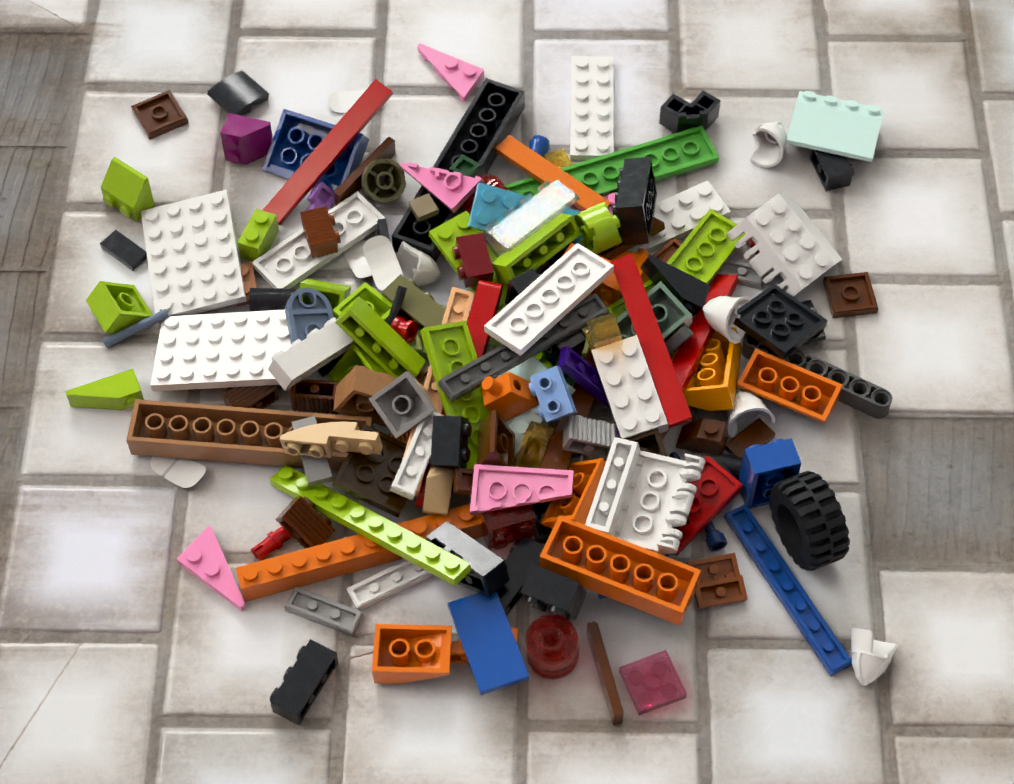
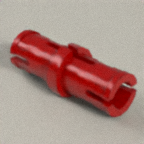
M281 526L274 532L270 531L263 541L251 548V552L258 561H262L275 549L279 550L282 548V544L292 536Z

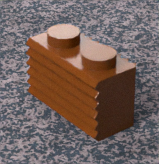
M327 206L300 212L302 226L312 258L328 255L329 253H337V244L341 243L338 230H333V226L336 225L333 212L328 213Z

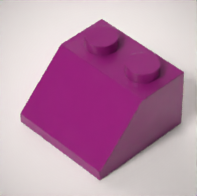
M231 113L228 114L220 131L225 160L232 163L246 165L267 156L273 140L270 122Z

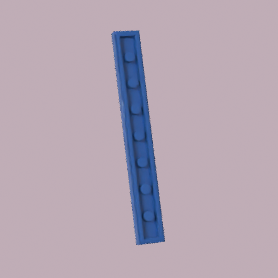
M744 504L725 513L724 519L829 675L833 676L852 666V659L747 505Z

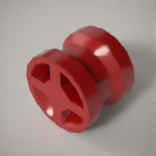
M398 316L391 324V328L407 343H412L417 336L418 324L415 321H406L405 318Z

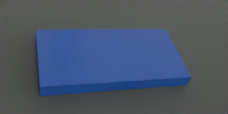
M497 591L490 597L477 593L447 603L480 696L529 680L528 671Z

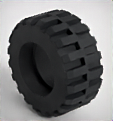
M806 471L774 484L769 494L772 520L775 523L777 534H779L780 540L787 550L786 552L793 558L794 563L799 565L801 569L814 571L843 559L849 551L850 544L846 518L842 513V507L839 501H837L835 493L829 488V484L822 480V476L815 472Z

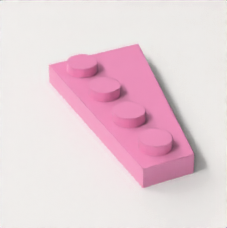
M474 464L470 514L571 498L574 471Z

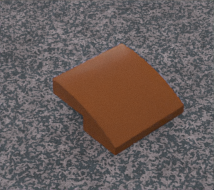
M735 553L686 562L687 565L701 570L699 583L694 593L698 609L748 599Z

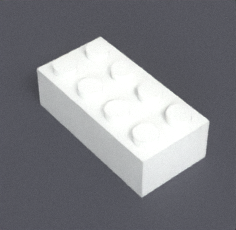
M637 335L591 350L620 438L627 439L658 428L659 433L668 431V422Z

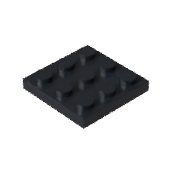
M773 284L750 300L749 303L740 307L737 310V314L741 316L736 318L733 324L784 359L824 329L828 320L776 284Z

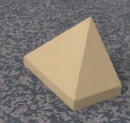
M437 466L430 467L426 479L423 504L424 513L447 516L454 480V469Z

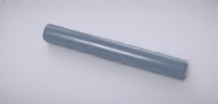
M166 309L104 338L103 342L106 347H109L168 318L169 315Z

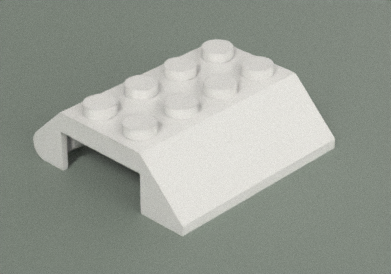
M787 189L763 204L726 234L733 242L745 232L746 235L734 244L736 248L742 247L751 238L756 245L745 252L744 258L748 259L759 250L760 253L748 263L760 277L773 268L774 271L766 276L763 282L765 284L769 283L775 276L780 274L784 281L777 286L782 289L788 286L789 288L785 291L793 297L842 260Z
M614 437L585 525L661 555L677 553L680 544L679 540L683 533L673 529V527L686 525V517L689 515L694 499L693 494L697 490L696 486L688 482L700 480L705 459L685 453L686 461L649 453L641 451L638 442Z

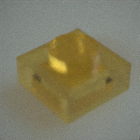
M565 149L544 154L545 159L559 168L572 165Z

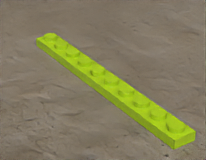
M287 465L270 478L271 486L293 498L299 496L307 497L314 503L316 511L453 586H456L471 571L470 563L327 486L318 484L309 487L306 475Z

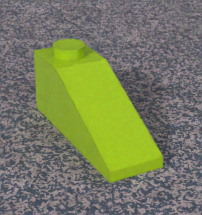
M134 369L65 391L70 406L77 408L125 410L134 408L135 399L144 400Z

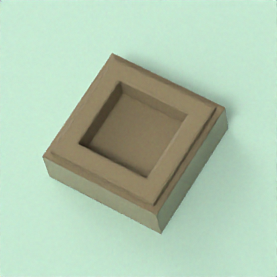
M429 193L409 201V207L418 222L439 214V209Z

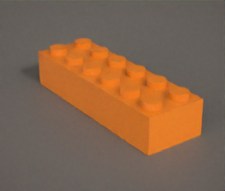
M559 515L539 558V566L580 582L588 590L679 626L698 586L701 570L561 515Z

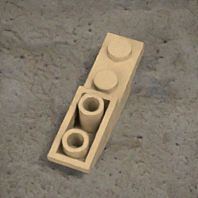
M357 422L314 424L292 430L280 436V442L285 454L292 456L305 455L315 458H331L334 450L339 452H358L365 455H381L383 448L379 433L360 431Z

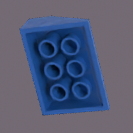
M283 109L262 170L289 179L335 125ZM359 133L318 182L322 181L334 192L359 167L369 139L364 134Z

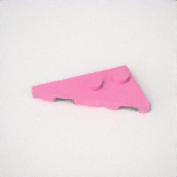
M419 43L417 49L421 57L432 64L433 70L443 81H446L447 86L451 90L454 89L459 94L460 100L465 103L484 76V69Z
M402 162L400 164L407 174L453 213L476 191L478 183H484L479 176H475V178L463 176L459 172H449L435 167H430V169L419 167L415 163Z
M208 526L177 558V562L240 611H243L245 609V602L212 527Z

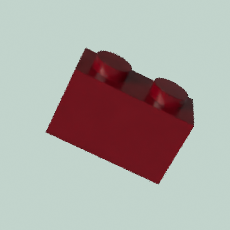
M477 233L456 237V244L452 247L454 260L459 262L457 268L460 280H464L465 288L478 286L479 280L493 282L494 270L484 234Z

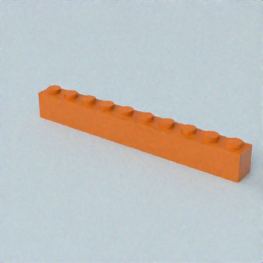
M471 504L449 509L447 516L431 514L397 524L427 540L426 536L446 521L473 539L483 537L479 513L470 514ZM357 534L236 567V572L244 602L291 590L295 586H306L404 558Z

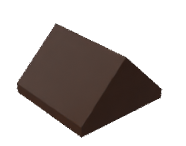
M492 410L479 427L477 464L514 467L515 434L498 411Z

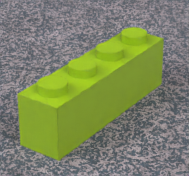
M562 213L554 214L494 260L492 266L500 283L509 284V280L531 268L535 270L580 236L581 232L573 216Z
M357 297L350 303L335 322L392 377L398 378L406 371H409L416 377L426 361L361 297Z

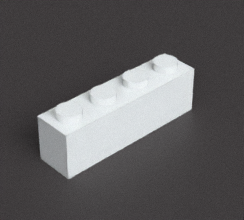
M335 317L328 320L322 329L318 330V328H315L306 336V339L294 341L285 352L280 350L271 357L272 362L268 370L285 391L344 354L355 342L335 323L337 321Z

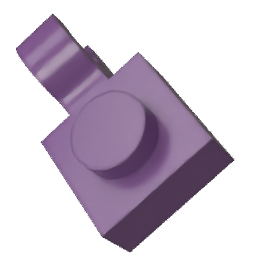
M322 181L316 183L307 198L312 204L306 210L327 206V210H329L335 200L334 192Z

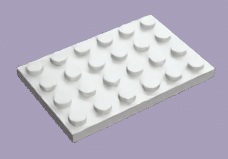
M227 190L141 211L155 314L166 309L169 316L194 315L247 301Z
M285 310L169 316L162 320L151 379L152 391L280 385L269 372L268 367L272 362L271 357L280 350L285 352L291 345Z

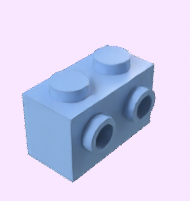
M555 366L530 376L532 382L528 383L533 397L537 396L540 405L537 406V410L542 420L545 419L546 422L551 423L577 413L561 367Z

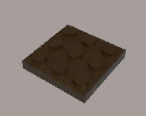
M364 424L361 431L379 433L383 446L381 455L349 452L332 486L398 518L408 498L390 491V488L401 465L407 444Z

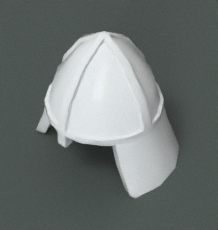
M780 122L761 124L752 134L758 148L753 153L750 161L760 167H774L780 163L783 157L787 133Z
M402 241L396 257L406 279L410 278L416 283L417 287H422L435 282L441 277L438 265L429 255Z
M718 296L711 299L703 306L705 319L716 332L723 335L729 342L734 344L740 343L741 337L731 329V326L735 319L741 316L737 314V304L749 303L751 298L747 296Z
M737 390L734 409H727L728 435L731 438L737 434V424L749 423L750 425L761 415L770 424L775 423V416L764 405L759 396L746 390Z
M851 628L853 669L858 681L863 686L874 682L886 671L888 665L891 664V658L898 644L874 640L871 630Z

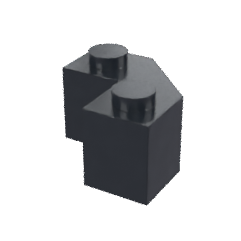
M702 91L692 103L672 94L660 108L659 124L675 133L698 126H703L704 130H707L719 117L721 100L705 91Z

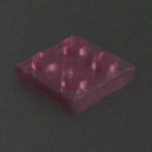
M666 650L619 667V673L638 715L680 701L687 696Z

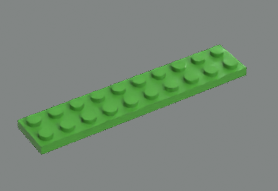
M698 126L560 169L603 197L618 192L617 181L620 180V168H623L625 159L651 157L655 182L719 163V155L703 126ZM532 177L500 186L501 189L560 206H574Z

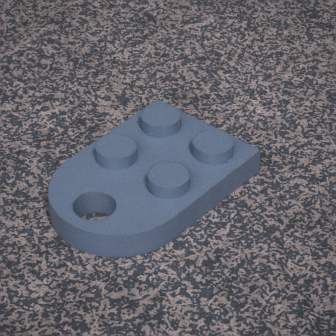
M302 288L295 291L285 305V315L291 344L298 339L301 341L306 339V336L315 328H318V330L322 329L324 324L333 318L329 300L315 289ZM301 297H309L312 304H304Z

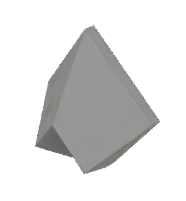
M409 371L400 375L369 398V401L396 439L436 411L427 390Z

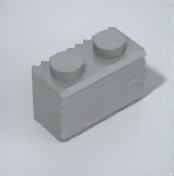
M569 415L562 429V450L607 459L614 437H616L615 424H610L603 420L587 419L580 415Z

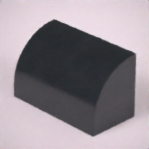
M250 288L249 310L250 312L285 310L287 300L296 289Z

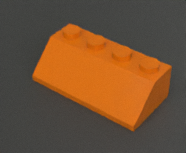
M755 348L736 386L825 423L830 418L839 400L843 385Z

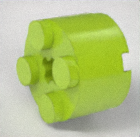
M605 202L592 206L573 216L583 238L580 240V243L591 252L599 254L622 243L617 229L620 228V221L616 215H611Z

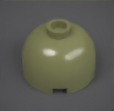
M378 159L371 162L364 169L361 176V185L370 199L388 203L398 199L403 194L406 187L405 172L397 162L391 159Z

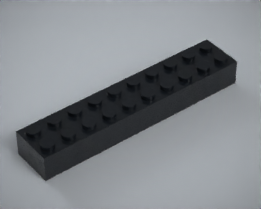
M485 78L433 167L449 171V168L463 154L480 164V171L475 176H479L484 180L498 155L495 153V148L510 135L525 109V91ZM421 186L414 199L429 193L439 209V214L418 222L410 207H408L392 234L394 252L398 253L402 241H404L411 247L429 255L436 262L441 252L429 237V231L465 212L475 192L453 213Z

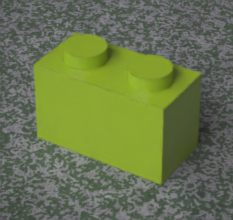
M255 209L237 242L241 259L253 262L268 252L279 232L276 214Z

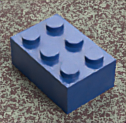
M792 438L786 440L777 439L765 445L755 444L745 449L738 481L744 486L740 493L744 504L749 509L768 505L770 503V490L774 484L799 474L802 463Z

